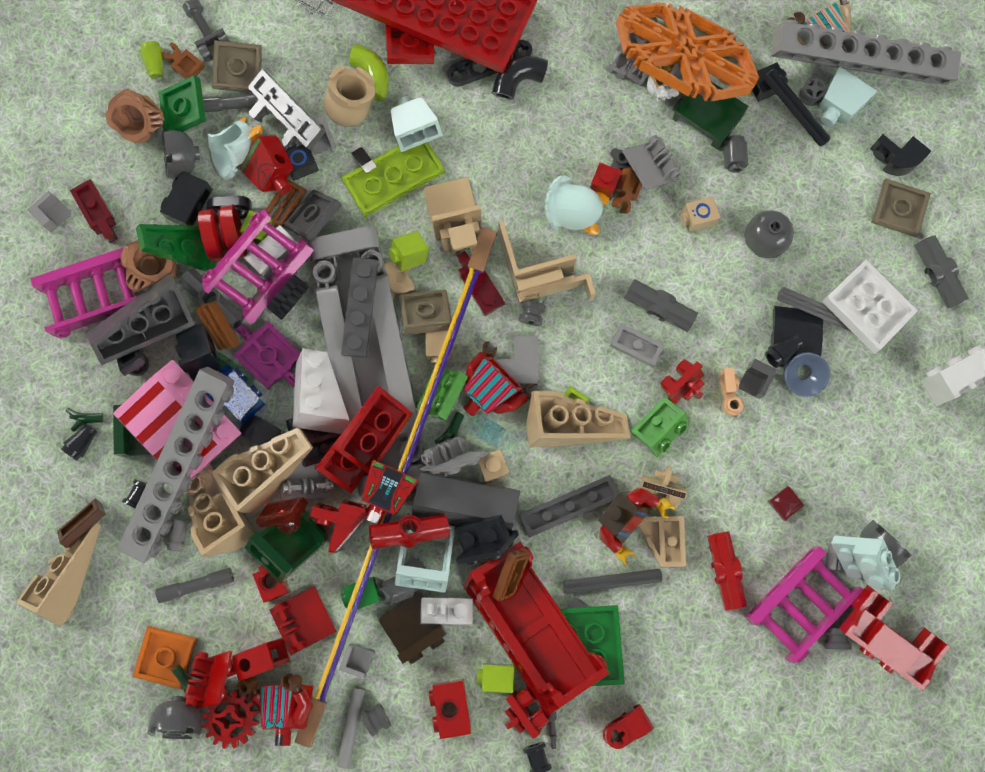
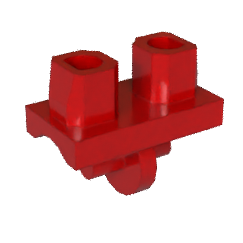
M683 359L676 367V372L682 377L676 381L668 375L661 381V388L667 394L668 400L675 405L682 397L686 401H689L693 396L697 399L703 397V392L700 388L705 384L701 380L704 373L701 370L703 366L698 361L693 364Z
M528 687L519 692L514 690L506 698L511 707L505 711L510 720L504 725L507 729L514 726L519 734L526 728L534 739L549 722L550 716H546L542 708L533 714L527 706L536 699Z

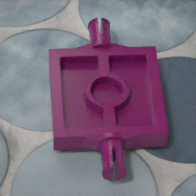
M269 322L253 333L244 324L239 325L246 333L239 327H237L236 332L245 341L233 356L267 390L283 378L294 388L295 383L291 378L295 381V375L291 370L296 364L300 352Z

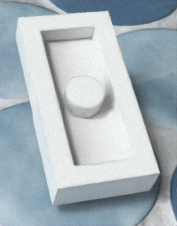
M421 598V624L472 625L473 599Z

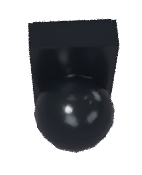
M142 348L117 359L119 371L124 376L128 374L132 376L144 375L149 367V361L143 355Z

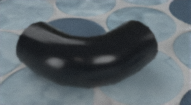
M521 56L510 60L504 73H498L494 81L492 94L497 97L513 100L516 88L521 81L528 79L542 83L546 74L548 60L533 56Z

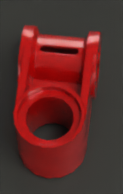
M641 704L633 706L634 710L629 713L625 711L620 717L604 727L603 739L610 747L622 749L654 729ZM613 730L621 732L618 735L620 740L617 742L614 739L610 740L613 737Z

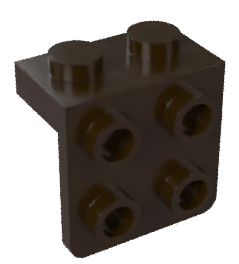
M420 592L415 593L413 597L406 599L379 619L381 626L399 654L397 656L402 664L409 661L410 665L423 657L421 653L429 646L434 650L445 642L443 637L447 635L443 625L421 624V598L425 597Z

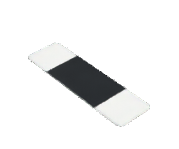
M359 143L349 148V151L366 173L376 168L374 162Z

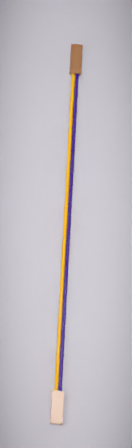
M482 227L479 233L477 245L474 247L468 264L469 274L397 469L404 474H407L478 275L483 273L497 236L496 231ZM386 511L380 524L389 523L392 514ZM371 544L316 695L311 699L313 707L308 716L307 727L303 730H298L294 741L308 748L312 747L328 702H325V697L379 548L372 549Z

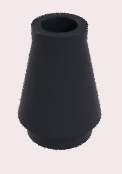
M793 335L784 341L769 346L768 351L765 352V357L774 368L784 367L796 352L803 347V342L798 336Z
M85 423L81 429L63 442L64 446L60 450L75 461H78L80 457H84L94 436L98 432Z

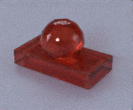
M304 497L268 503L255 522L260 528L277 525L278 529L283 533H293L300 527V516L309 503Z

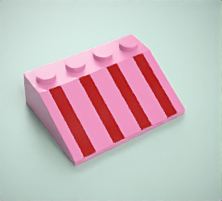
M171 360L155 373L113 413L157 461L194 383L174 360ZM205 395L206 402L213 405V402ZM223 415L218 425H214L211 431L214 434L212 441L207 448H203L201 453L203 460L197 470H193L190 478L193 479L240 438L242 433L225 415ZM195 416L196 425L202 427V419L199 416ZM185 438V446L192 450V442ZM174 461L175 469L182 472L181 464Z

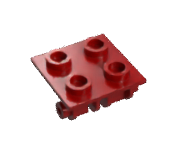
M315 586L269 609L290 655L337 632Z
M230 650L212 657H208L209 654L206 652H198V656L194 657L191 669L195 671L190 672V676L202 680H188L189 685H187L184 695L185 705L196 706L197 709L220 704L226 692V677L232 668L231 656L233 651Z

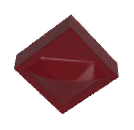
M786 486L768 501L783 521H786L805 506L789 486Z

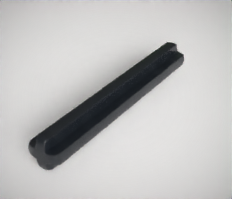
M775 69L767 72L763 77L766 83L818 146L827 144L831 139L829 134Z

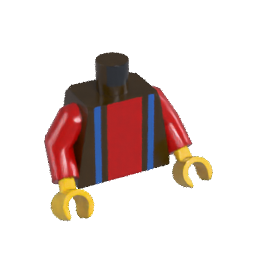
M643 488L621 492L599 517L598 521L602 524L599 531L600 540L613 553H616V557L623 564L629 565L625 561L628 555H632L634 558L636 555L627 546H622V544L648 513L656 507L662 517L669 518L665 511L668 508L675 510V507L667 498L660 499Z

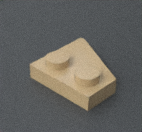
M662 516L645 517L638 526L660 567H686L684 516H669V518Z

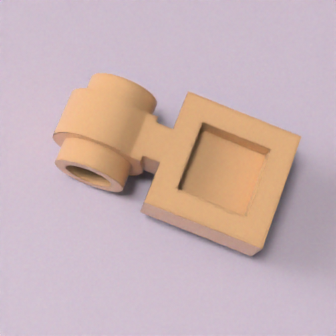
M724 368L720 372L721 392L724 398L722 410L727 416L733 417L741 413L744 407L743 401L735 396L736 389L739 388V377L734 373V368ZM730 403L735 405V409L730 407Z

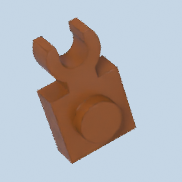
M170 43L171 48L174 50L173 54L168 55L166 52H162L165 60L172 63L170 65L172 69L184 79L193 75L197 77L205 68L204 63L187 49L181 54L180 49L175 43Z
M623 168L615 188L619 194L612 201L613 208L621 207L619 211L621 214L629 213L631 201L637 200L642 187V183L631 168Z

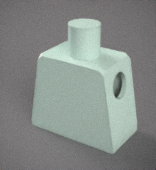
M839 67L818 106L825 111L821 118L822 124L832 127L837 120L843 124L848 123L868 104L877 90L842 67Z
M408 96L401 97L398 100L399 106L391 109L394 134L401 152L443 136L437 117L422 98L411 100Z

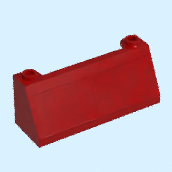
M520 541L504 551V555L501 558L493 561L489 560L470 572L462 586L470 599H473L474 605L546 716H549L608 675L609 672L602 656H596L594 653L589 654L532 569V560L534 559L532 552L527 546L524 547ZM522 548L530 552V556L515 595L502 601L496 600L492 596L508 553H514L516 550L520 551Z

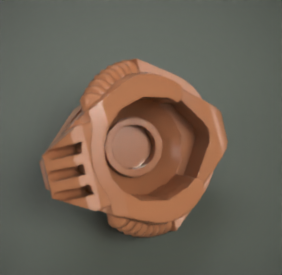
M129 88L121 91L110 100L108 111L105 113L107 124L121 134V137L134 144L147 142L152 137L151 132H154L163 125L164 121L163 112L149 96L138 94L133 90H129Z
M138 240L127 244L122 250L121 263L126 268V285L133 291L138 292L149 289L168 274H171L173 279L175 278L176 262L141 251Z

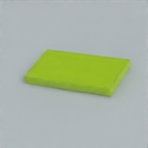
M426 142L401 152L398 145L373 159L372 161L376 168L366 173L362 167H359L344 175L341 179L365 218L446 173V170L430 144Z

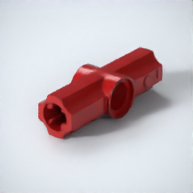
M445 514L423 518L407 515L401 518L400 521L369 525V539L372 549L397 545L411 548L416 546L418 542L449 538L450 534L449 523ZM405 530H411L414 533H406Z
M730 531L708 535L707 538L713 560L711 567L715 569L716 578L714 580L719 585L724 611L747 607L741 582L743 579L742 567L739 559L735 557Z

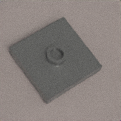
M312 190L287 219L284 226L293 233L312 241L342 205L338 200Z

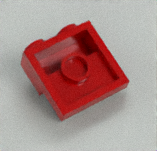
M385 24L387 64H434L433 44Z

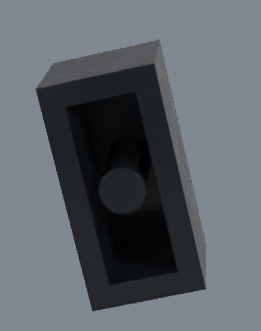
M183 171L179 177L174 179L172 190L168 197L163 199L160 213L166 219L176 224L193 226L198 218L199 211L203 209L213 189L207 181Z
M203 323L176 334L178 345H175V349L181 360H178L179 366L185 373L189 374L193 381L202 368L210 367L215 371L221 370L214 341Z

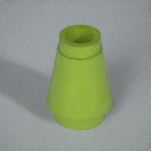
M156 41L142 43L139 52L149 78L163 77V48L160 47V43Z

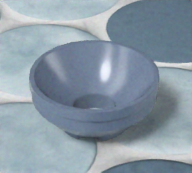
M811 352L796 354L787 362L784 369V380L787 387L798 396L811 397L817 395L825 389L830 379V369L827 362L821 356ZM802 365H807L810 368L808 377L804 379L798 378L797 369Z

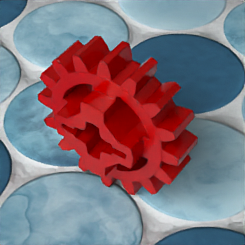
M226 690L220 704L207 707L210 711L202 714V717L207 719V723H204L202 728L209 729L205 737L213 736L215 738L213 745H217L221 741L223 749L228 748L230 743L234 749L239 746V740L245 744L249 741L247 735H255L256 731L252 726H257L260 721L254 719V716L259 714V710L252 709L254 702L247 701L249 694L239 697V691L234 690L230 696V692ZM228 702L224 711H217L220 705ZM240 705L244 708L246 715L240 710ZM232 713L231 718L235 719L236 722L230 724V721L223 717ZM216 724L221 729V732L217 729ZM237 727H245L241 734L234 736Z

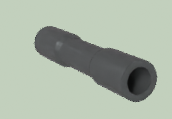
M252 94L241 97L203 98L205 112L241 108L252 109L256 104V96Z
M229 567L200 578L157 588L155 590L158 603H164L181 598L186 594L234 582V577L230 575L232 574V569Z

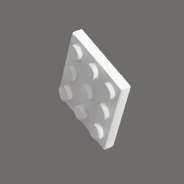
M867 260L862 262L822 301L874 354L880 351L918 311Z

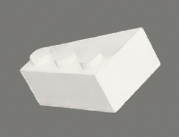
M980 344L967 351L969 356L962 359L961 355L947 361L948 367L943 370L938 366L926 372L928 377L921 382L935 406L956 399L962 393L970 391L985 382V347L983 348Z
M303 348L296 362L293 427L342 434L349 422V417L327 352Z

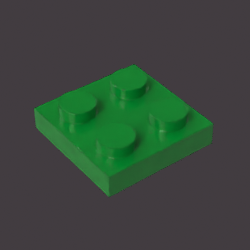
M193 75L158 92L160 109L164 116L163 130L184 132L206 122L200 78Z

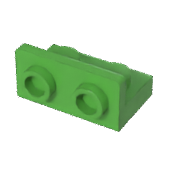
M445 368L428 415L436 419L446 420L468 376L461 372L449 371ZM431 376L416 403L417 409H420Z
M663 397L631 430V433L650 448L655 457H658L670 448L672 441L678 435L680 436L685 433L690 422L686 412L666 397Z

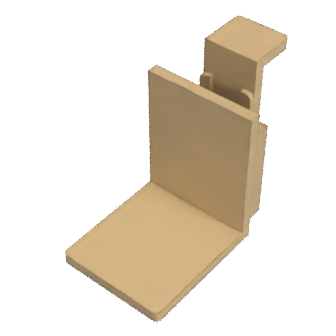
M468 177L424 187L423 192L435 239H441L443 251H451V254L455 255L457 250L470 248V251L474 250L482 228L480 205H475Z
M504 221L498 222V237L519 303L581 286L585 287L588 300L594 299L596 292L590 273L577 277L572 275L564 278L563 274L574 271L577 259L576 254L518 270Z

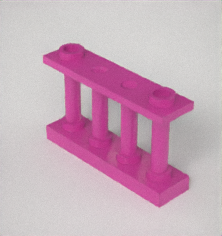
M265 208L252 216L249 222L250 226L216 267L213 270L209 269L202 278L205 292L209 293L214 286L242 306L243 318L250 324L254 323L275 295L314 251L311 245L303 238L299 242L294 243L268 223L272 217ZM261 230L288 250V255L283 261H278L253 242V239ZM245 249L273 269V273L268 279L263 280L237 261ZM229 268L257 287V292L252 298H247L221 279Z
M124 247L30 278L33 288L47 295L55 324L44 327L45 332L57 338L67 337L71 334L70 331L107 319L136 298L133 295L132 289L126 285V268L121 263V254ZM113 269L117 273L125 300L111 305L103 275L104 272ZM88 277L93 278L101 305L100 309L91 312L87 311L80 288L81 280ZM64 285L70 286L78 316L64 320L56 293L58 287Z
M820 546L812 547L745 616L751 625L764 624L791 651L785 659L794 664L796 662L800 663L808 656L809 652L807 650L848 607L850 609L853 608L851 604L863 591L862 587H853L849 590L823 564L822 558L827 553ZM810 570H816L843 597L833 608L806 582L805 575ZM793 588H799L825 615L816 626L789 600L787 594ZM776 605L778 607L781 606L808 633L799 644L771 618L772 614L770 611Z

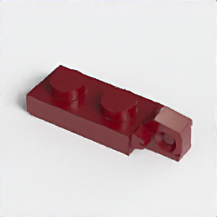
M89 179L71 189L70 192L90 228L97 235L102 233L109 243L117 240L118 237L112 228L117 225L114 221L115 218L95 183Z
M466 251L457 255L458 261L462 268L458 269V272L464 284L469 274L468 264L470 261ZM484 270L483 273L478 275L472 297L483 315L486 316L505 305V302Z

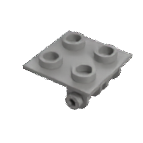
M653 135L649 138L650 143L622 150L645 190L679 180L678 176L681 175L679 172L680 167L675 162L672 154L666 156L670 151L665 149L666 146L661 137Z
M455 437L425 450L421 455V460L426 466L421 467L420 471H431V474L446 472V475H452L460 472V467L475 465L480 462V458L489 454L488 452L465 451L466 442L464 438Z
M301 462L280 486L281 501L331 497V490H333L334 485L332 481L315 469L319 463L304 467Z

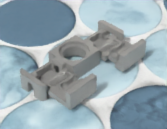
M656 17L649 18L655 22H658ZM629 33L630 39L634 40L636 44L650 43L648 40L639 39L634 33ZM620 42L616 48L618 54L612 64L609 62L605 69L609 73L615 72V77L620 79L626 75L627 79L641 86L648 74L643 73L639 79L642 71L638 70L639 67L634 66V59L624 57L627 54H623Z

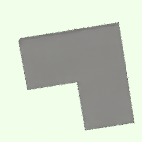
M514 336V359L495 360L520 385H529L531 383L538 385V336Z

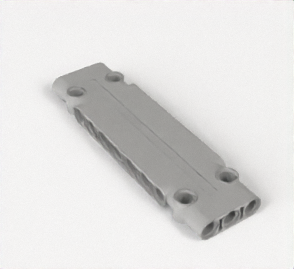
M366 226L315 237L312 241H308V243L314 250L311 258L313 275L318 288L316 289V296L329 360L349 417L347 426L378 386L382 387L413 413L380 462L397 470L418 413L377 228L375 226ZM353 258L379 261L367 358L341 355ZM324 270H331V275L328 278H320ZM422 433L417 444L419 453L415 458H412L407 471V475L418 480L420 479L421 472L428 473V471H420L421 467L426 466L421 460V455L424 453L421 440ZM365 473L357 485L360 501H362L368 477L367 473Z

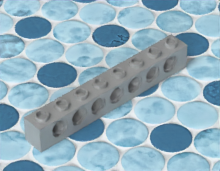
M785 20L774 28L771 57L837 68L842 67L843 69L947 85L958 80L961 52L953 51L948 46L936 48L930 47L931 44L929 43L912 44L907 39L889 40L884 35L866 36L861 31L848 33L843 32V29L837 27L825 29L820 28L819 24L802 25L798 24L796 20ZM797 36L802 39L803 45L798 42ZM820 40L824 43L825 49L821 47ZM842 44L846 46L847 52L843 50ZM864 48L868 50L869 56L866 55Z
M210 367L199 370L116 550L142 563L158 555L162 544L159 542L162 536L167 535L172 526L170 519L173 514L178 512L182 505L180 497L183 492L189 489L193 481L190 476L193 470H197L203 460V456H201L204 447L207 448L212 441L214 434L211 431L214 425L219 424L224 415V411H222L225 402L228 403L234 394L235 389L232 386L235 380ZM206 393L212 395L214 399L213 405L206 402ZM195 416H199L202 419V427L196 425ZM185 438L192 442V450L185 446ZM174 461L181 464L182 472L175 469ZM164 483L171 487V494L165 491ZM154 506L161 510V515L155 513ZM144 528L150 531L151 537L144 533Z

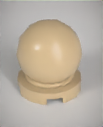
M345 66L334 69L330 74L328 90L324 97L325 113L332 122L343 127H353L363 122L369 114L370 104L375 96L374 79L368 72L359 67L356 70L345 69Z

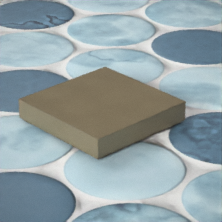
M214 40L212 88L252 92L248 86L261 71L262 45Z
M884 179L871 223L917 238L931 193Z
M447 290L399 294L404 335L446 331L449 329L452 318Z

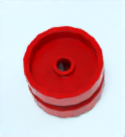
M234 204L220 207L219 216L212 208L199 211V229L207 256L212 263L220 262L227 251L231 249L242 235L240 233L242 222L238 210ZM245 249L238 258L245 257L247 255V249Z

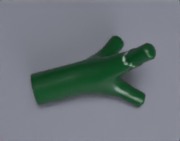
M70 408L66 409V412L70 414L69 418L76 420V423L71 427L72 431H75L85 423H103V413H80Z
M456 412L449 427L434 443L437 445L447 438L453 439L457 437L464 415Z
M178 664L171 671L180 682L185 693L187 685H189L188 680L192 678Z

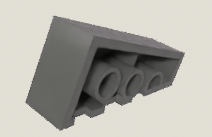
M168 274L86 334L102 366L192 327L195 323L171 274Z

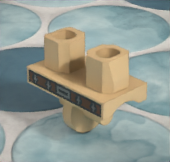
M666 466L664 472L655 470L654 477L656 478L642 475L641 487L654 495L657 492L666 494L665 498L670 501L675 510L680 504L681 499L685 500L687 492L684 486L677 485L680 476L671 474L672 467Z

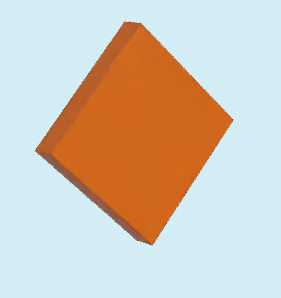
M147 626L132 677L183 689L171 670L180 664L184 671L188 673L198 638Z

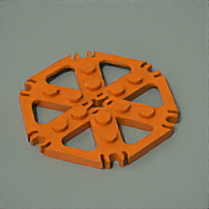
M666 3L628 6L618 16L616 27L623 54H627L626 58L635 59L634 66L639 67L638 70L688 97L691 95L692 98H696L697 94H700L705 101L709 97L711 101L749 95L759 79L748 47H743L744 42H736L737 36L733 35L731 31L687 8L684 11V8L680 6L676 10L670 3L668 7ZM657 17L664 20L667 28L649 18ZM693 27L707 33L709 36L696 37ZM629 33H634L639 39L648 40L651 43L640 45L631 43ZM731 56L739 62L740 67L722 57ZM678 64L683 81L657 67ZM709 74L718 78L721 83L731 85V87L723 90L717 89L711 83Z

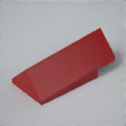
M378 386L315 469L321 475L352 494L365 473L369 474L373 459L381 462L413 413L382 387Z

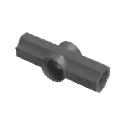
M932 235L915 244L914 246L925 265L924 273L929 275L932 281L930 284L936 286L947 309L968 300L969 297L957 277L959 275L958 266L952 258H947L936 235Z
M194 268L187 270L181 276L179 283L201 305L206 304L211 296H216V302L233 331L240 327L239 325L244 320L243 315L214 287L209 293L205 292L202 285L203 276Z
M636 279L633 280L624 299L645 309L648 315L653 314L659 317V321H667L686 332L690 330L698 315V312L677 302L672 294L664 290L656 291Z

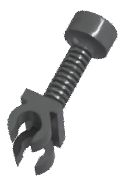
M187 0L182 8L187 17L194 18L204 36L194 43L206 62L212 59L207 47L213 45L214 40L230 41L223 28L213 33L211 32L201 14L204 9L199 0Z

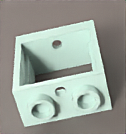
M449 526V538L430 540L446 543L442 571L404 566L407 548L400 546L395 585L445 593L455 526ZM405 530L406 533H414L411 530Z

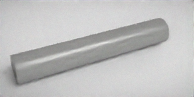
M353 687L337 761V767L349 769L366 690L363 688Z

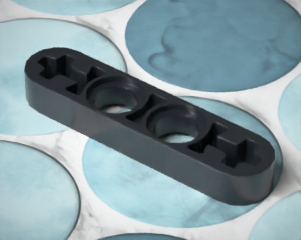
M519 40L513 53L514 59L522 56L521 53H518V48L526 50V55L524 56H532L531 44L526 40ZM466 59L451 65L447 75L450 84L459 87L499 72L488 67L483 72H476L473 70V66L477 63ZM467 66H469L471 76H468V72H466ZM455 71H458L459 74H461V79H458L456 76H454Z

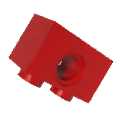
M464 679L434 683L432 685L433 690H429L430 706H435L437 715L432 717L434 733L439 732L440 739L471 734ZM444 703H454L457 707V712L454 715H446L442 709Z

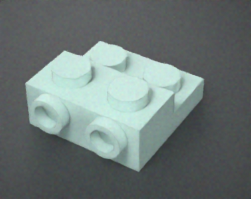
M834 536L831 544L847 577L864 579L867 585L877 590H894L895 585L900 581V571L896 568L892 559V553L888 550L884 539Z

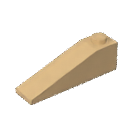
M533 391L531 394L526 422L529 448L561 447L629 440L631 438L626 414L602 406L595 407L586 404L581 399L574 400L565 397L564 393L558 391Z
M295 428L272 438L267 443L253 446L248 451L228 457L211 473L236 512L253 514L273 496L282 483L285 482L309 454L313 446L301 429Z
M212 463L193 478L189 489L186 491L190 505L188 513L192 521V528H190L191 536L203 557L236 551L245 545L249 537L255 533L245 514L236 512L211 472L215 470Z
M95 523L68 548L64 547L66 550L64 554H60L57 557L53 556L48 562L50 565L49 571L42 578L37 574L16 603L59 627L68 621L77 603L101 526Z

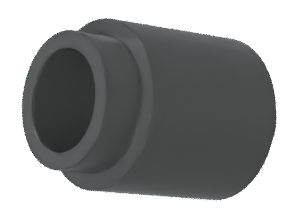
M741 135L727 137L726 143L723 145L724 167L733 173L741 172L748 166L747 142L744 136Z
M395 577L381 583L379 595L384 603L393 606L413 597L414 593L418 592L419 589L396 586Z

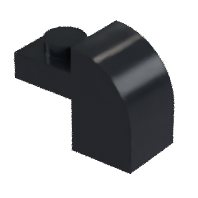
M884 134L870 148L876 159L888 163L882 171L893 176H903L912 172L931 152L928 147L914 136L900 148Z
M251 413L243 421L239 430L243 438L259 446L271 441L274 437L286 433Z

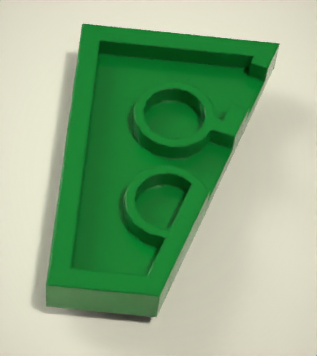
M139 224L136 227L141 251L206 272L216 267V264L212 263L207 256L199 226Z

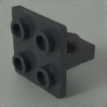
M502 515L458 524L454 529L463 552L455 560L457 564L467 563V565L476 564L482 559L487 558L490 561L497 560L504 555L503 553L507 548L513 545V541L519 536L518 530L508 531Z

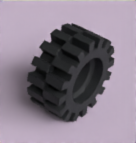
M294 274L266 308L282 320L309 289V286Z

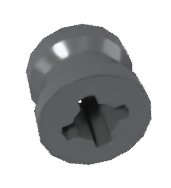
M817 77L808 79L800 90V100L808 106L817 105L826 94L827 85L822 79Z
M525 300L522 303L523 313L520 314L519 321L533 326H542L543 319L541 316L545 312L546 306L540 302Z
M828 628L825 631L828 640L825 643V649H852L848 636L839 628Z
M380 703L376 704L373 710L361 713L364 725L372 737L377 735L380 729L391 727V722Z

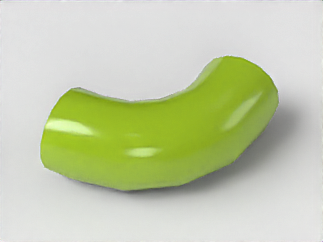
M354 44L349 56V65L354 68L359 67L368 72L375 82L374 100L385 101L389 85L386 64L376 52L363 45Z

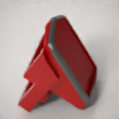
M344 499L340 503L339 508L322 503H317L312 507L310 517L316 518V523L329 526L332 522L335 523L328 552L337 553L343 550L344 545L365 523V518L371 508V504L365 505Z

